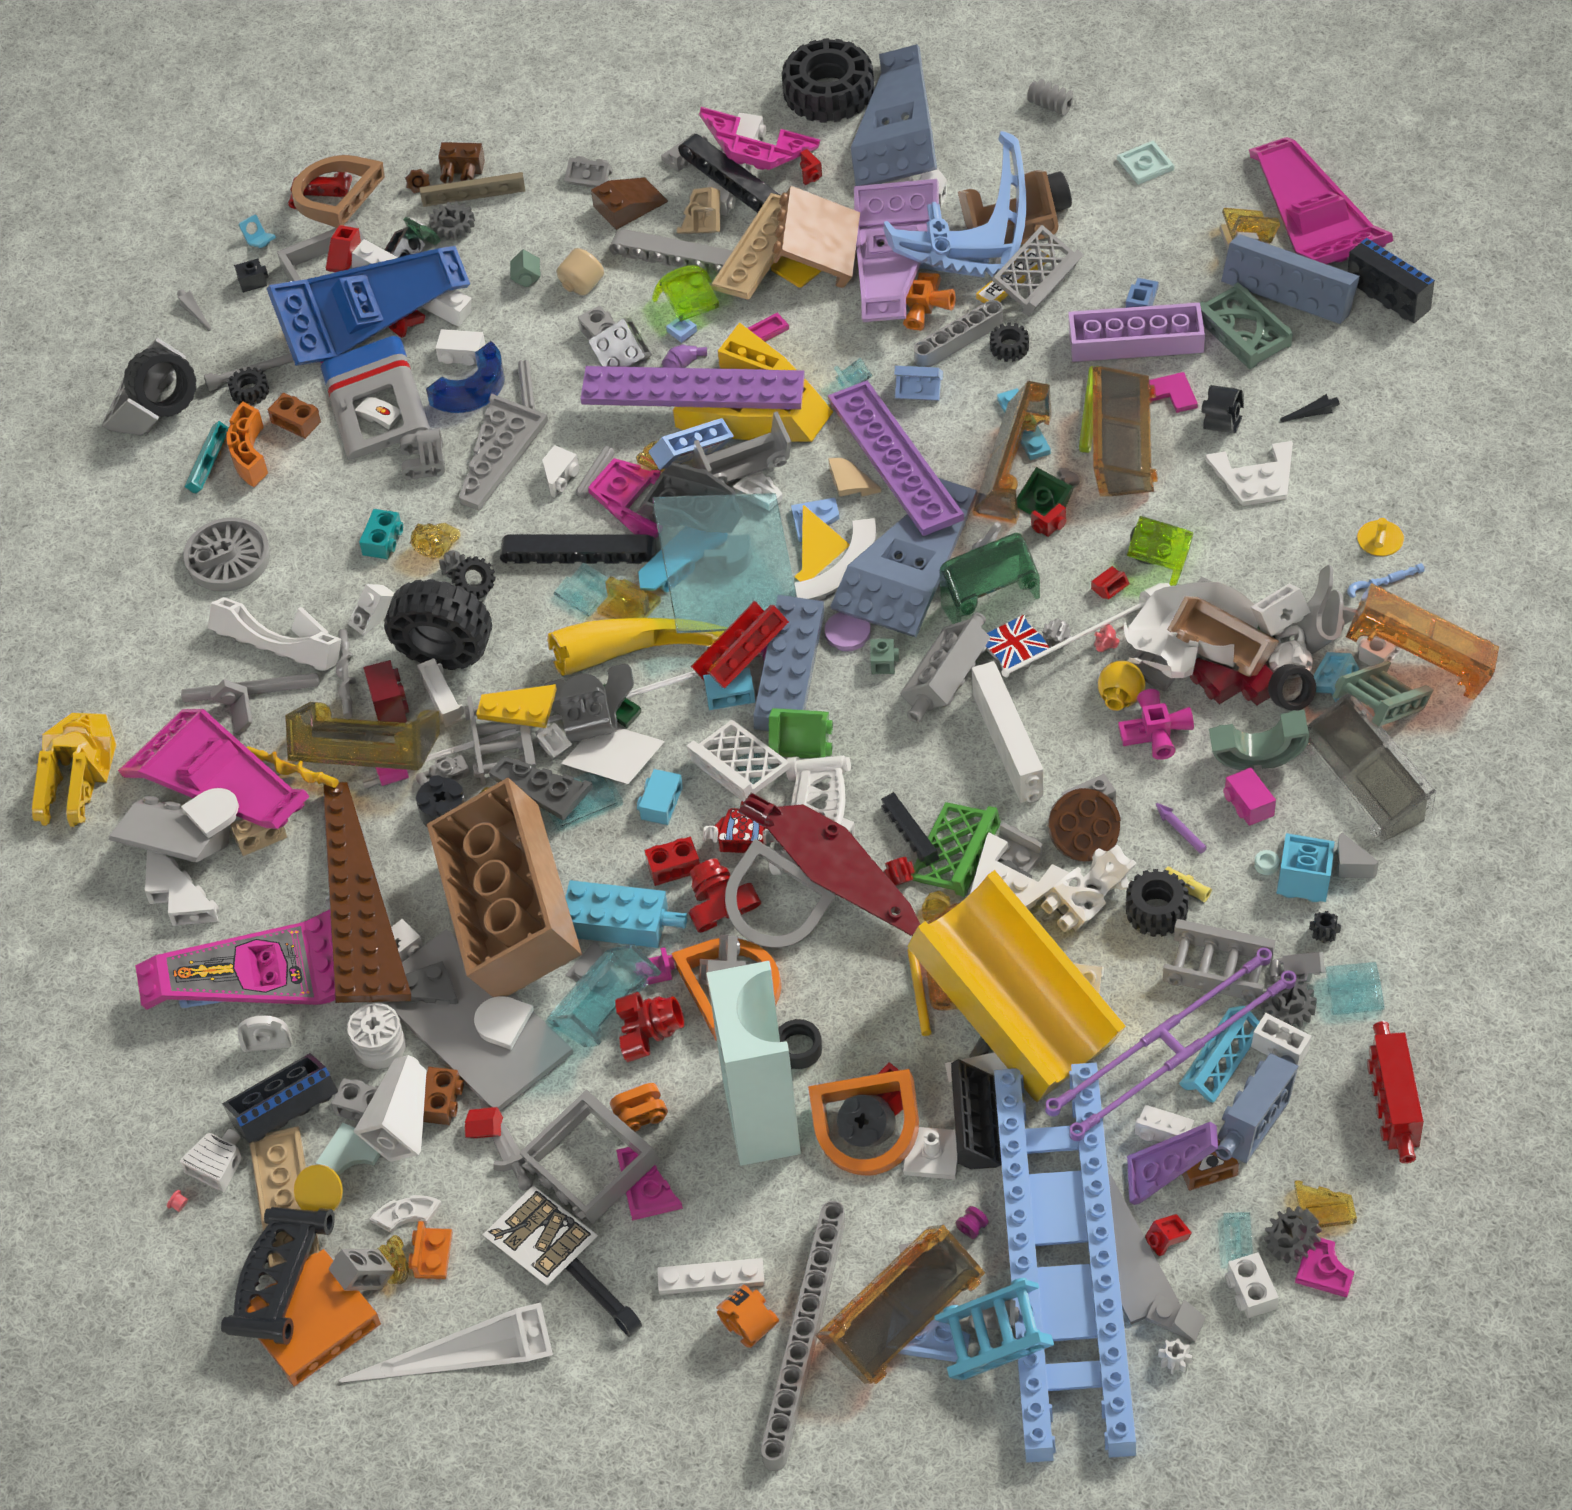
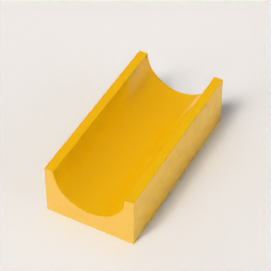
M995 870L989 873L970 895L948 913L930 924L925 921L919 925L907 946L1008 1069L1017 1068L1020 1071V1075H1023L1024 1089L1036 1102H1039L1069 1078L1071 1064L1089 1063L1111 1046L1126 1027Z

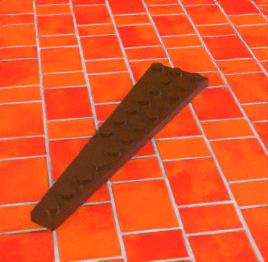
M339 782L335 788L323 784L335 1003L411 1001L409 984L348 783Z

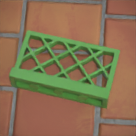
M945 802L928 836L933 846L940 848L942 852L939 854L940 859L929 865L933 872L920 875L918 874L919 870L928 866L917 858L913 866L915 871L912 874L913 881L954 890L956 895L965 897L976 875L988 833L995 835L1001 824L997 808L988 806L986 810ZM949 810L960 814L959 817L950 821L946 818ZM973 817L981 818L980 822L971 826L967 821ZM964 822L967 828L954 833L952 827ZM949 829L951 835L939 840L937 837L938 832ZM970 833L972 836L971 840L960 844L958 838ZM955 840L957 847L945 851L942 845ZM961 852L963 855L962 859L951 863L949 857ZM946 859L948 865L936 870L933 864ZM950 871L954 874L951 881L940 878L941 875Z

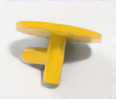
M1379 518L1364 524L1358 531L1357 540L1360 547L1367 553L1375 556H1388L1396 553L1402 547L1404 536L1397 525L1387 521L1385 518Z
M320 1164L311 1165L303 1169L297 1176L294 1184V1196L302 1210L318 1211L320 1208L334 1211L341 1202L343 1193L342 1183L337 1173L330 1167Z

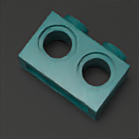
M373 508L359 541L363 556L388 560L390 553L396 549L398 535L403 533L404 524L400 520L399 512Z

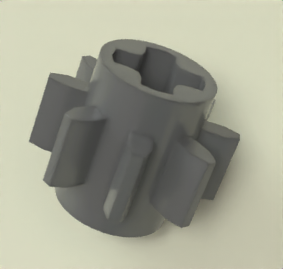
M455 550L446 552L443 556L444 559L439 560L442 575L447 574V577L453 579L452 573L455 567L463 559L465 560V554L460 555Z

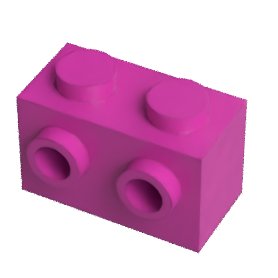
M1252 768L1226 777L1225 788L1223 789L1224 796L1228 802L1234 805L1238 816L1243 818L1249 826L1275 815L1276 799Z

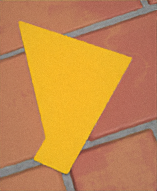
M803 505L802 570L795 575V578L800 582L814 578L850 546L847 541L805 505Z

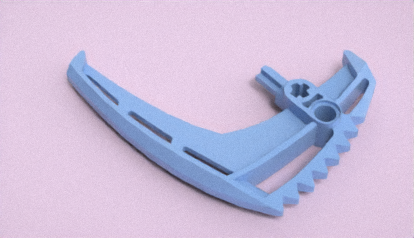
M1001 131L998 140L1003 145L1001 181L995 209L987 224L969 230L949 231L948 223L941 217L940 204L932 202V204L927 205L929 216L927 231L898 230L888 221L884 222L883 230L888 245L893 252L919 263L929 261L932 267L941 265L944 271L952 268L956 274L964 270L967 275L975 271L980 277L985 272L994 277L1019 250L1025 228L1026 188L1019 140L1007 132ZM1009 151L1012 155L1015 176L1011 173ZM1011 184L1016 187V213L1009 210ZM1011 220L1015 224L1013 240L1010 244H1004L1007 222ZM1001 257V263L981 264L950 258Z

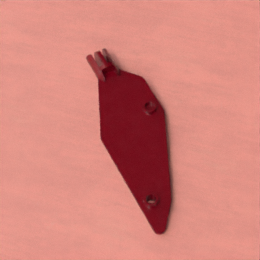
M752 792L748 795V798L743 802L738 812L766 827L810 881L913 936L917 927L921 924L911 904L846 827L804 804L777 807Z

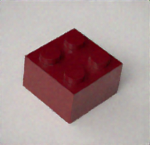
M391 660L363 667L380 729L406 723V714L410 713L407 700H404L406 695L400 682L401 678L398 668L393 669Z

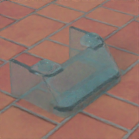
M635 944L608 949L595 961L549 1014L547 1021L555 1029L583 1047L599 1046L601 1043L600 1033L602 1031L600 1026L615 1010V1000L628 995V993L642 991L648 984L647 979L659 976L661 971Z

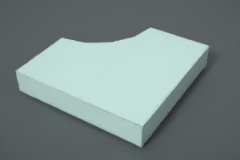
M342 1122L316 1164L328 1166L340 1176L345 1169L356 1164L375 1165L381 1154L353 1132L355 1130L354 1127Z

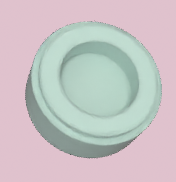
M1270 850L1260 851L1255 856L1254 867L1260 874H1274L1279 868V857Z

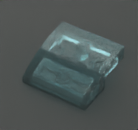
M582 563L571 579L566 576L553 595L589 617L620 587L616 582L587 564Z
M1376 962L1325 967L1333 1015L1381 1011L1385 1009Z

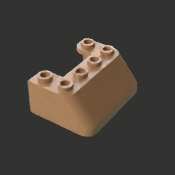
M1035 170L1024 174L1026 217L1021 244H1025L1041 225L1047 228L1053 235L1058 230V220L1046 171ZM966 189L958 191L967 229L987 224L994 212L996 203L983 207L981 195L977 190ZM1016 198L1010 199L1009 210L1015 213ZM1011 220L1007 222L1004 244H1010L1013 240L1015 224ZM1041 233L1038 236V240L1046 238Z

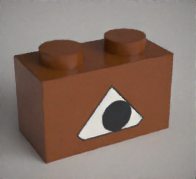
M1215 1150L1185 1171L1182 1176L1190 1191L1238 1176L1239 1163L1233 1157L1229 1160L1219 1158Z

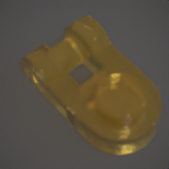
M393 1235L387 1240L386 1245H381L377 1249L380 1250L395 1270L387 1282L389 1284H403L409 1276V1266L402 1250L404 1246L402 1239L397 1235Z

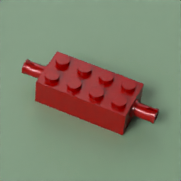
M1380 1021L1373 1025L1375 1035L1373 1045L1369 1046L1370 1059H1367L1368 1073L1374 1075V1081L1371 1083L1372 1094L1374 1097L1378 1096L1379 1103H1376L1377 1118L1383 1121V1126H1380L1382 1141H1387L1388 1150L1398 1149L1399 1161L1403 1164H1408L1416 1160L1414 1147H1420L1424 1120L1406 1033H1390L1389 1023Z

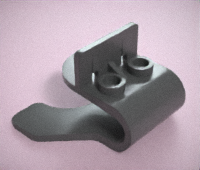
M620 664L609 668L608 681L605 687L598 678L590 674L575 675L567 682L562 679L549 681L544 686L556 684V693L551 710L562 716L565 734L572 743L617 732L616 712L633 688L634 680L632 668L628 664Z

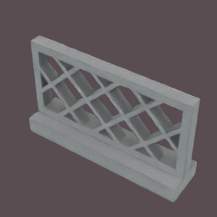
M1041 225L992 278V281L1024 308L1022 312L1025 315L1030 316L1074 268L1084 254L1078 249L1073 252L1047 228ZM1040 233L1048 239V244H1039L1038 236ZM1026 248L1035 249L1036 257H1027ZM1040 249H1049L1050 257H1041ZM1054 249L1061 250L1066 256L1064 258H1055ZM1014 261L1023 262L1024 270H1015ZM1028 262H1037L1038 270H1029ZM1042 262L1051 263L1052 271H1043ZM1011 275L1012 283H1006L1000 276ZM1016 275H1025L1026 284L1017 283ZM1030 275L1039 276L1040 284H1031ZM1018 289H1027L1028 298L1026 300L1018 293Z

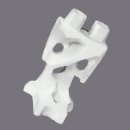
M1118 845L1109 851H1103L1098 848L1092 856V865L1086 876L1083 877L1080 873L1081 869L1077 867L1062 878L1045 895L1046 899L1041 904V907L1049 914L1055 910L1060 913L1062 917L1057 921V924L1063 932L1072 928L1076 932L1092 919L1106 904L1104 896L1108 891L1114 888L1120 890L1128 888L1129 881L1126 876L1136 865V862L1128 859ZM1075 879L1078 881L1076 887L1069 886L1071 880ZM1089 885L1094 886V887H1096L1098 890H1096V889H1091V888H1087V886H1089ZM1090 903L1092 908L1088 910L1084 904Z

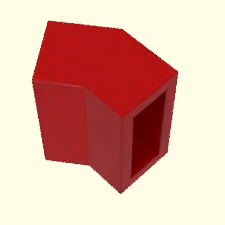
M1111 566L1091 581V589L1101 598L1110 599L1130 583L1125 572L1118 571L1115 567Z
M498 1107L469 1110L465 1119V1138L478 1139L501 1136L503 1116Z

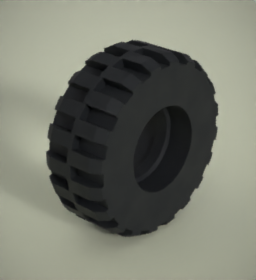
M824 38L819 41H810L806 45L803 44L788 56L782 67L784 100L792 111L795 110L798 116H805L809 121L819 120L820 123H827V121L840 122L843 118H852L856 112L859 114L864 110V105L867 106L874 92V73L870 57L863 49L856 47L854 43L845 42L842 39L832 40ZM823 78H837V79H839V80L834 81V82H818V81H817V80H820V79H823Z
M420 579L412 583L408 582L395 591L384 620V629L389 642L394 644L395 649L405 654L410 660H415L421 664L435 659L437 664H442L443 669L456 670L457 668L464 669L475 664L484 655L492 631V619L485 604L479 601L474 594L465 591L464 588L456 587L445 581L439 582L433 579L422 581Z

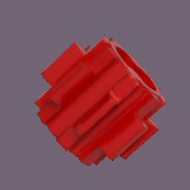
M906 857L897 858L885 863L886 869L883 872L895 886L913 880L912 874L915 871L912 862H908Z

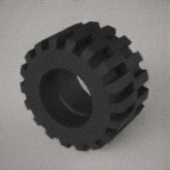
M1153 869V872L1143 871L1142 876L1137 874L1134 877V881L1131 880L1126 890V914L1129 923L1132 922V927L1135 930L1140 928V933L1145 935L1148 932L1152 937H1156V934H1160L1163 937L1166 936L1167 932L1173 934L1177 919L1185 921L1187 919L1189 896L1185 882L1182 879L1178 880V875L1175 873L1170 875L1168 870L1159 872L1158 869ZM1152 899H1161L1168 904L1152 906L1146 902Z

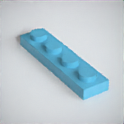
M1018 388L997 394V400L1029 459L1033 460L1051 454V449Z

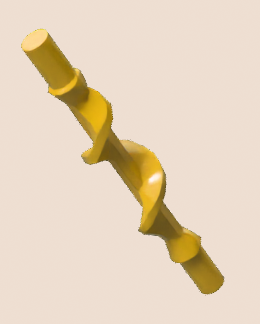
M250 746L246 747L261 761L274 764L275 770L279 774L289 775L297 772L308 783L317 782L318 784L322 783L333 788L337 787L339 783L338 779L328 776L323 772L315 773L303 768V761L301 760L298 764L294 765L279 759L275 751L268 754L264 750H258Z

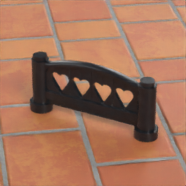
M271 1207L265 1210L264 1222L268 1226L253 1245L243 1265L235 1293L234 1313L228 1317L225 1316L221 1322V1331L232 1336L274 1340L276 1344L288 1345L290 1343L294 1325L292 1319L286 1318L285 1315L316 1233L330 1235L333 1231L335 1215L332 1209L320 1208L318 1211ZM279 1232H286L294 1239L278 1247L272 1246L277 1241L276 1235ZM272 1253H277L286 1261L269 1269L264 1268L265 1264L268 1263V1256ZM263 1275H269L278 1283L259 1291L255 1290L260 1284L259 1278ZM254 1297H261L269 1305L251 1313L247 1312V1309L251 1306L250 1301Z

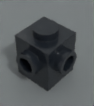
M258 258L234 265L243 293L267 286L265 279L269 278L265 265L261 266Z

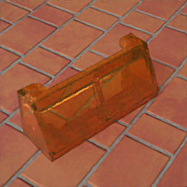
M1372 583L1363 594L1346 635V638L1357 642L1361 636H1368L1367 640L1369 641L1378 636L1460 677L1457 684L1465 686L1463 696L1474 700L1493 677L1499 646L1491 643L1489 640L1483 639Z

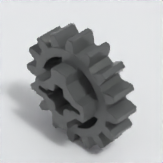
M458 201L454 205H451L450 202H447L446 206L440 204V209H433V214L429 215L430 228L438 234L439 239L445 236L447 241L450 237L457 240L459 235L464 238V233H471V228L475 226L474 213L471 207L466 208L465 203L458 205Z
M1296 978L1293 988H1285L1274 997H1269L1261 1003V1009H1264L1263 1016L1267 1013L1291 1026L1297 1024L1298 1027L1302 1028L1303 1020L1310 1023L1311 1015L1315 1016L1317 998L1314 997V990H1307L1308 983L1305 982L1300 985L1298 984L1299 979Z
M1297 1206L1295 1211L1287 1207L1285 1214L1280 1211L1277 1212L1279 1218L1277 1220L1271 1218L1272 1227L1265 1228V1231L1269 1234L1264 1237V1241L1268 1244L1266 1248L1277 1260L1283 1259L1285 1263H1289L1291 1258L1297 1263L1301 1255L1308 1258L1307 1251L1309 1249L1315 1251L1314 1242L1321 1241V1238L1317 1235L1322 1232L1318 1225L1319 1220L1307 1208L1303 1210L1300 1206Z

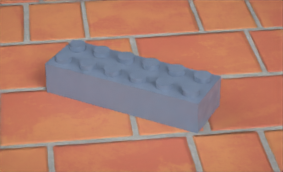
M1239 234L1229 244L1221 282L1232 286L1238 282L1244 288H1247L1249 292L1341 324L1350 315L1359 276Z
M778 595L775 607L784 615L789 623L767 646L754 711V729L769 731V715L772 708L806 710L824 617V601Z

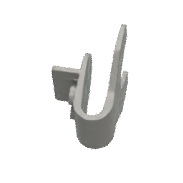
M1330 565L1320 570L1317 588L1313 597L1307 603L1310 613L1305 615L1300 622L1291 624L1292 626L1298 625L1303 629L1306 648L1311 654L1316 653L1341 635L1344 625L1358 617L1361 612L1360 610L1344 607L1342 594L1337 590H1332L1333 568ZM1298 634L1294 636V640L1298 639Z

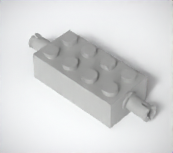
M975 612L968 620L944 627L900 694L912 706L911 710L907 713V717L911 721L918 723L927 710L931 711L934 708L949 705L954 699L953 695L956 690L965 682L964 678L967 673L972 670V667H975L976 659L986 650L985 645L991 638L981 628L986 622V618L981 613Z

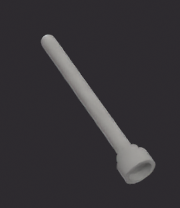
M290 353L247 367H250L251 370L255 367L258 368V371L260 369L264 371L293 362L294 360ZM237 369L221 375L217 373L205 374L204 380L209 392L218 389L217 387L221 386V383L230 381L229 377L234 376L233 373L235 371L240 373V370Z

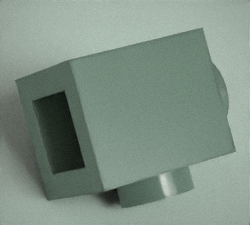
M522 249L510 261V279L524 287H529L539 280L541 276L540 258Z
M870 639L871 675L895 674V662H899V648H894V639Z

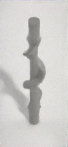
M340 629L338 636L341 639L340 651L342 658L336 664V673L343 683L339 686L338 693L342 698L343 717L350 719L352 718L353 704L350 697V684L356 683V679L349 677L348 659L353 657V653L349 651L348 633L346 629Z

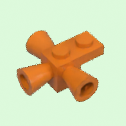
M919 273L917 280L913 281L906 296V305L910 309L906 319L903 321L906 328L923 330L925 314H931L933 306L951 311L954 309V289L938 291L941 282L940 274Z

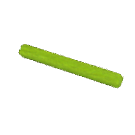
M1092 365L1089 367L1079 440L1080 452L1089 453L1091 451L1101 368L1099 366Z

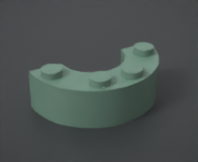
M1294 710L1280 714V720L1276 726L1261 733L1241 732L1233 724L1209 728L1213 755L1223 765L1237 770L1254 769V765H1261L1262 769L1284 765L1299 756L1309 741L1305 710Z

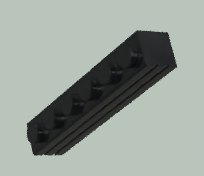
M892 792L881 798L883 812L889 814L888 818L891 823H895L897 831L903 833V839L906 843H910L909 846L913 853H917L919 861L924 862L926 866L938 861L940 858L937 849L897 795Z

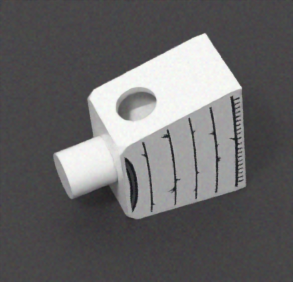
M228 1129L222 1138L212 1133L206 1134L181 1158L180 1163L184 1173L224 1192L242 1159L236 1146L241 1138L240 1135L232 1129Z

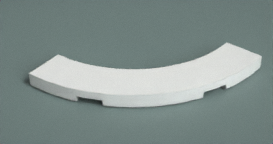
M875 518L852 521L853 536L845 555L827 572L809 580L795 582L796 597L822 600L827 595L836 592L847 565L875 542Z

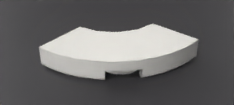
M412 1195L410 1198L398 1201L393 1200L379 1208L371 1216L370 1222L390 1233L408 1222L424 1221L425 1224H428L442 1205V1202L436 1198L423 1195Z

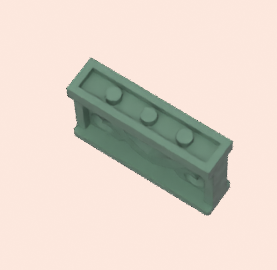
M1238 282L1234 284V287L1211 300L1200 302L1203 326L1249 369L1254 368L1261 361L1292 345L1293 334L1291 329L1285 326L1274 313H1271L1264 307L1260 300L1252 296L1249 290ZM1233 300H1236L1241 304L1240 306H1238L1235 304L1234 301L1232 308H1228L1227 304L1232 302ZM1235 318L1256 321L1255 335L1246 331L1236 332L1233 329ZM1270 333L1277 337V339L1272 342L1265 341L1273 339V336L1268 335ZM1259 344L1263 346L1260 349L1256 350Z

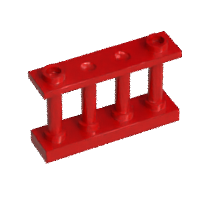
M753 601L690 667L703 681V675L710 674L721 688H726L789 621L774 605H770L764 611L756 601Z

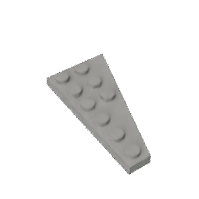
M491 394L489 408L485 412L484 424L481 425L474 448V456L469 464V472L467 477H465L459 496L460 504L478 511L483 507L547 423V414Z

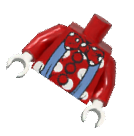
M740 808L728 809L726 816L722 817L714 826H705L703 830V840L712 839L716 843L718 838L720 852L745 853L754 839L765 845L767 842L778 843L766 827L738 812Z

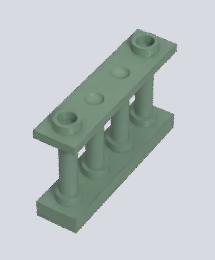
M1387 660L1341 676L1335 684L1336 690L1333 697L1338 699L1349 694L1374 710L1375 715L1371 722L1382 726L1422 711L1426 707L1434 689L1427 685L1414 689L1408 687L1387 673L1391 662Z

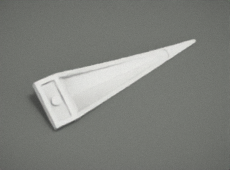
M541 1302L513 1309L342 1377L339 1381L350 1382L520 1363L552 1356L553 1352Z

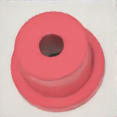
M177 1190L169 1199L167 1208L170 1209L172 1207L180 1212L188 1199L181 1195L180 1190Z

